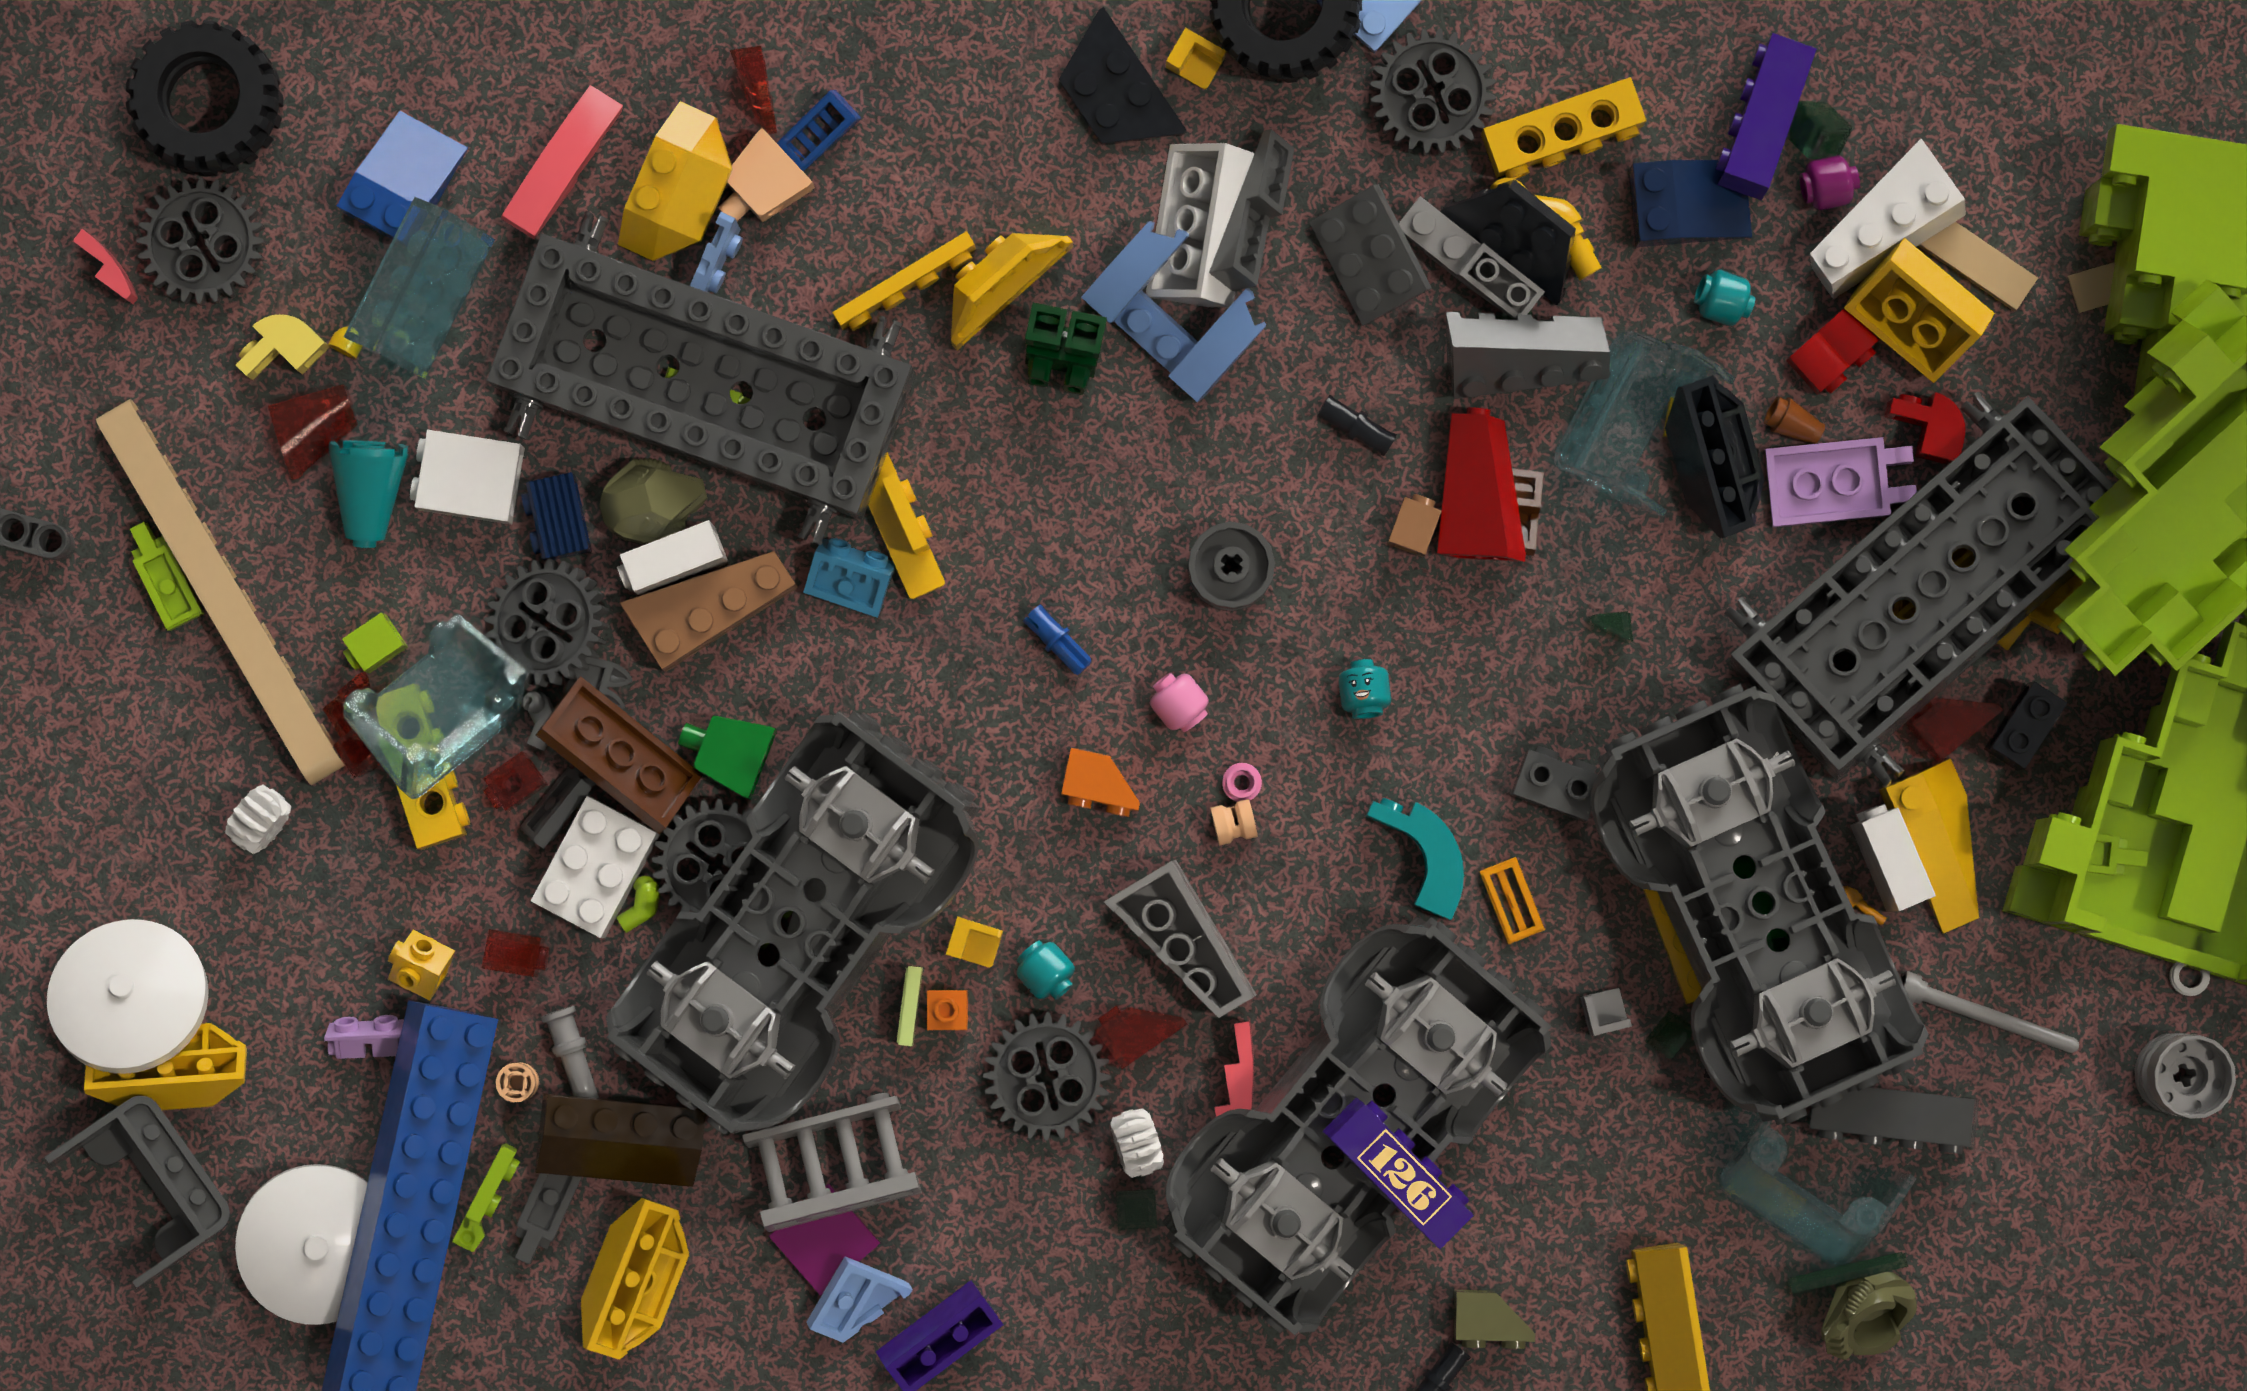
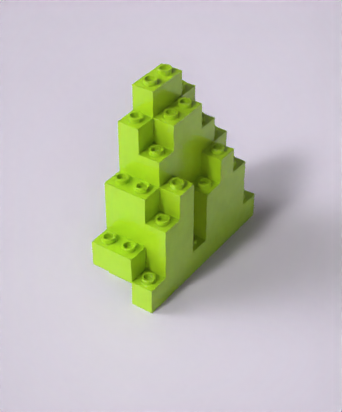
M2116 124L2108 131L2102 176L2085 191L2079 236L2089 237L2088 243L2097 246H2112L2113 241L2117 242L2104 333L2114 335L2113 341L2122 344H2137L2138 339H2142L2134 396L2157 376L2151 369L2155 362L2147 352L2180 323L2171 311L2205 280L2220 286L2241 312L2247 316V144Z
M2205 280L2171 311L2180 323L2147 352L2155 362L2151 369L2157 376L2124 405L2133 417L2099 447L2108 456L2103 463L2119 480L2089 507L2098 519L2064 549L2073 560L2068 564V567L2083 583L2053 610L2062 620L2057 627L2073 644L2079 639L2086 646L2087 650L2083 653V656L2095 669L2100 671L2105 667L2114 676L2144 650L2160 667L2166 662L2178 671L2236 617L2241 615L2243 618H2247V316L2241 312L2220 286L2209 280Z
M2240 618L2238 623H2230L2224 628L2214 665L2210 664L2212 658L2197 653L2178 671L2171 667L2161 704L2151 707L2143 737L2123 732V735L2114 734L2113 738L2100 740L2088 785L2079 787L2072 814L2058 812V815L2050 814L2048 818L2036 820L2023 865L2015 866L2002 911L2171 963L2179 962L2185 964L2186 966L2184 967L2198 971L2205 970L2210 972L2211 975L2247 985V619ZM2098 833L2128 839L2127 849L2148 851L2147 867L2125 865L2124 875L2087 872Z

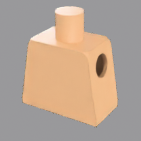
M761 128L732 164L733 170L727 185L734 193L717 208L721 212L734 217L736 221L751 210L763 223L811 192L815 187L811 179L769 134Z

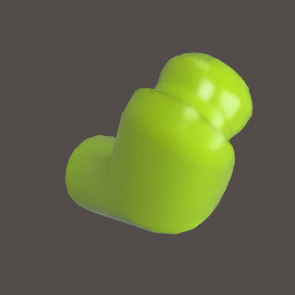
M644 875L636 879L633 885L636 890L634 906L616 917L626 933L652 918L658 910L660 899L659 885L650 876Z

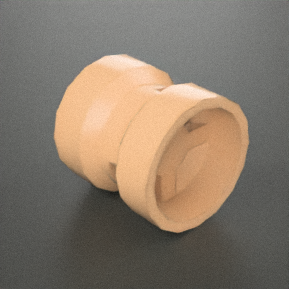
M1249 799L1237 801L1235 806L1228 808L1223 805L1210 808L1219 846L1230 844L1234 838L1243 837L1246 840L1258 837ZM1234 818H1237L1238 825H1236V826H1235Z
M523 1062L506 1065L499 1071L496 1078V1089L499 1095L506 1101L513 1103L532 1098L539 1087V1076L536 1070Z

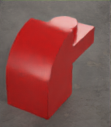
M1935 392L1929 396L1927 406L1921 405V398L1906 394H1900L1899 399L1892 398L1888 401L1884 415L1885 418L1922 427L1915 457L1949 465L1961 454L1965 439V422L1960 409L1951 399Z

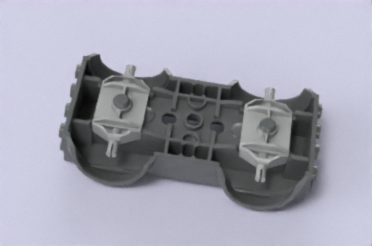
M1741 684L1711 698L1713 705L1709 707L1705 700L1675 714L1677 721L1673 723L1670 717L1667 716L1639 730L1642 736L1637 739L1634 733L1631 732L1605 745L1604 748L1607 753L1597 758L1601 770L1593 783L1591 808L1601 842L1620 873L1639 888L1658 892L1702 988L1691 1010V1029L1700 1059L1711 1080L1732 1104L1743 1110L1759 1113L1762 1122L1775 1120L1776 1125H1780L1782 1123H1791L1808 1115L1805 1108L1810 1105L1812 1109L1820 1106L1823 1108L1843 1099L1841 1091L1847 1089L1848 1093L1855 1090L1860 1091L1880 1082L1877 1077L1880 1073L1883 1076L1892 1073L1895 1075L1915 1066L1913 1058L1924 1054L1922 1048L1929 1034L1900 979L1874 916L1855 914L1816 829L1826 811L1796 753L1773 695L1757 691L1755 686L1743 691ZM1742 855L1750 857L1755 863V872L1748 879L1739 878L1733 871L1735 859ZM1757 892L1766 893L1772 900V908L1766 915H1761L1753 909L1752 899ZM1773 929H1781L1789 937L1788 947L1782 952H1774L1767 945V935Z
M852 711L851 714L837 712L835 715H819L785 766L746 818L753 837L699 913L680 911L663 938L606 1016L609 1032L606 1038L615 1044L613 1050L620 1057L631 1063L636 1060L647 1068L644 1074L660 1086L668 1084L678 1093L675 1097L683 1105L692 1110H696L697 1107L709 1116L707 1122L723 1134H727L728 1131L737 1133L772 1127L793 1115L812 1097L827 1077L838 1055L840 1038L833 1019L836 1011L891 934L912 932L934 919L960 891L977 859L979 843L973 819L981 807L973 802L976 795L958 782L953 784L950 781H944L941 778L944 771L927 759L922 761L919 758H913L909 755L913 749L896 736L891 738L886 734L882 735L879 733L878 730L881 725L863 712L861 714ZM812 878L822 880L826 886L825 896L818 902L808 900L804 894V886ZM788 911H794L800 918V927L793 934L786 933L781 926L782 916ZM766 943L774 944L780 952L778 962L771 967L762 965L758 959V951Z
M1416 916L1410 924L1382 926L1357 942L1342 957L1324 986L1320 999V1015L1324 1024L1322 1030L1255 1110L1235 1109L1215 1117L1189 1141L1170 1172L1166 1185V1201L1169 1214L1162 1221L1170 1230L1166 1237L1187 1257L1191 1258L1196 1253L1199 1256L1196 1262L1217 1282L1221 1284L1226 1278L1229 1281L1226 1287L1250 1309L1255 1303L1259 1305L1255 1311L1280 1334L1285 1328L1295 1336L1298 1332H1315L1327 1311L1378 1249L1396 1233L1390 1215L1396 1206L1345 1154L1343 1162L1338 1167L1328 1168L1323 1165L1321 1160L1323 1150L1335 1144L1322 1131L1356 1097L1367 1105L1371 1100L1373 1101V1091L1378 1085L1389 1084L1395 1091V1098L1388 1106H1378L1388 1116L1383 1123L1393 1133L1399 1128L1413 1141L1415 1146L1411 1149V1152L1420 1161L1427 1156L1434 1162L1450 1142L1469 1144L1483 1122L1512 1086L1551 1047L1550 1032L1548 1030L1552 1026L1543 1019L1547 1012L1529 997L1526 998L1521 993L1513 994L1517 987L1509 979L1492 968L1486 971L1483 967L1487 961L1472 948H1467L1461 942L1458 946L1453 943L1458 936L1432 917L1427 922Z

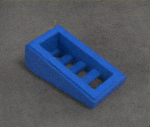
M830 90L777 144L804 172L862 118L837 90ZM830 105L844 117L845 120L841 124L826 110ZM819 115L833 129L829 135L815 121ZM807 126L822 141L818 146L803 132ZM795 137L811 152L806 158L791 143Z

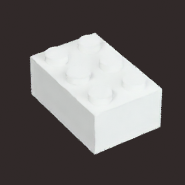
M586 796L531 902L599 938H606L634 882L651 854L656 840L659 839L661 834L596 799Z

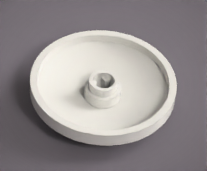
M134 919L102 925L75 941L55 966L47 991L49 1020L56 1036L66 1050L77 1060L93 1069L119 1074L145 1071L173 1058L195 1036L204 1019L208 1003L207 976L193 947L180 934L162 924Z
M321 1164L303 1165L274 1176L255 1192L240 1217L236 1233L235 1251L242 1280L252 1296L263 1307L283 1319L301 1324L319 1325L337 1321L368 1184L366 1180L353 1172L336 1166Z

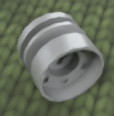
M2184 1033L2162 1034L2150 1040L2141 1050L2134 1068L2135 1085L2142 1099L2154 1110L2165 1114L2189 1119L2206 1118L2220 1111L2230 1100L2236 1084L2235 1066L2228 1051L2217 1041L2201 1035ZM2179 1068L2185 1069L2186 1075L2181 1076L2180 1081L2174 1080L2173 1074L2178 1073Z

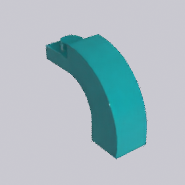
M1383 797L1380 803L1372 801L1365 817L1406 834L1415 841L1423 854L1425 875L1413 906L1451 921L1460 901L1464 882L1462 855L1452 832L1434 812L1417 802L1413 803L1409 815H1405L1402 813L1404 806Z

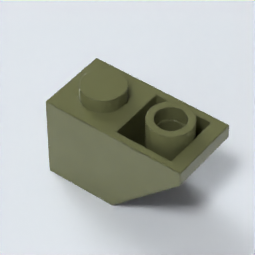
M1454 1290L1453 1338L1455 1340H1462V1347L1485 1348L1486 1341H1502V1348L1525 1349L1526 1342H1535V1333L1495 1291Z

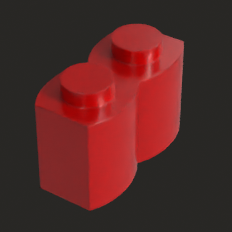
M1842 309L1786 361L1817 395L1824 389L1831 394L1848 379L1843 374L1848 367L1855 363L1860 368L1877 353L1872 346L1879 339L1847 310Z

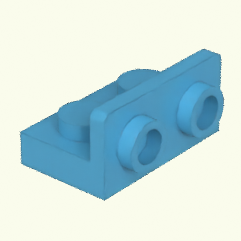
M824 538L822 546L819 545L815 551L803 593L878 618L891 576L895 570L894 562L888 560V557L883 553L877 551L863 552L852 548L847 541L831 538L828 540Z

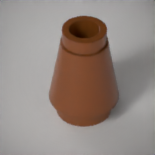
M1777 396L1769 406L1764 418V424L1770 427L1771 432L1811 444H1817L1825 430L1824 423L1820 422L1790 397L1784 399Z

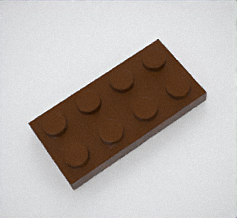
M581 676L572 684L536 733L538 738L658 834L666 829L703 776L697 769Z

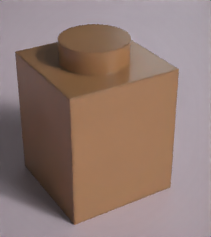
M1414 494L1412 499L1404 497L1387 545L1424 557L1442 510L1434 508L1436 502L1427 497Z

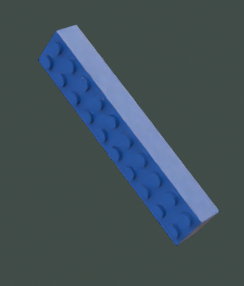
M408 1000L322 1391L417 1390L498 1019Z

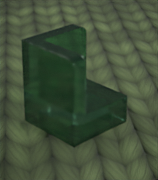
M1799 100L1787 138L1808 159L1818 160L1837 155L1840 156L1853 127L1828 103Z

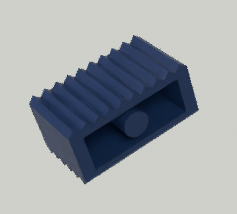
M570 472L526 482L528 492L522 493L521 497L526 516L533 515L536 530L530 531V540L534 554L541 553L542 559L547 561V559L557 560L592 552L576 476Z

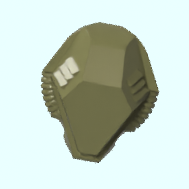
M639 458L633 459L609 480L602 491L599 507L604 524L614 535L626 541L646 545L682 531L686 527L685 521L689 514L695 513L701 508L708 497L703 479L674 472L669 464L661 462V460Z
M1884 1272L1864 1278H1857L1838 1286L1821 1329L1822 1340L1825 1341L1827 1354L1846 1360L1852 1354L1875 1355L1892 1348L1901 1339L1899 1331L1916 1313L1917 1301L1913 1288L1894 1272Z

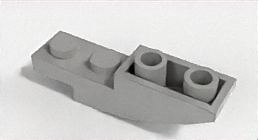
M1421 196L1399 222L1406 238L1422 249L1425 255L1469 289L1514 320L1517 314L1527 315L1545 292L1484 243L1480 244Z

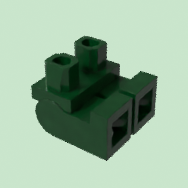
M1033 302L1025 336V344H1027L1025 364H1028V384L1048 387L1051 370L1066 372L1063 390L1083 395L1090 377L1094 378L1107 317L1072 310L1069 327H1066L1068 309Z

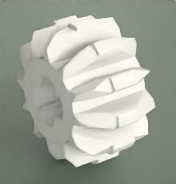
M265 785L258 786L250 790L248 795L241 799L239 805L233 809V814L227 820L225 833L231 838L232 842L243 850H247L252 854L260 852L272 840H275L276 835L283 830L284 823L289 819L291 805L274 789H269Z
M1142 1108L1138 1110L1131 1109L1113 1117L1110 1124L1111 1132L1124 1172L1133 1178L1140 1175L1143 1177L1153 1174V1171L1161 1169L1164 1163L1163 1153L1150 1114Z

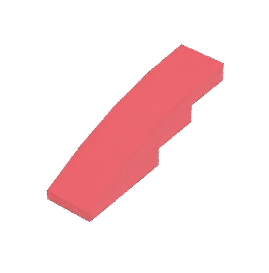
M590 85L523 180L503 212L501 219L532 239H535L576 184L578 175L594 156L600 146V141L622 112L623 105Z
M1250 1021L1234 1023L1239 1063L1224 1065L1230 1104L1215 1106L1216 1117L1235 1109L1252 1110L1254 1054Z

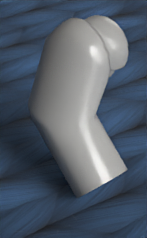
M531 691L524 696L522 701L524 709L528 710L535 724L527 744L545 751L547 744L538 738L536 733L550 716L554 707L550 698L543 692Z

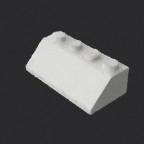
M1227 143L1170 144L1155 233L1174 238L1176 230L1180 229L1186 231L1189 237L1147 284V296L1154 299L1204 307L1229 308L1232 305L1235 291H1231L1213 277L1209 271L1255 153Z

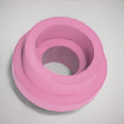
M1237 763L1229 767L1222 780L1225 794L1236 802L1254 799L1262 785L1258 770L1247 763ZM1244 775L1249 779L1250 784L1246 790H1238L1235 787L1234 780L1237 776Z

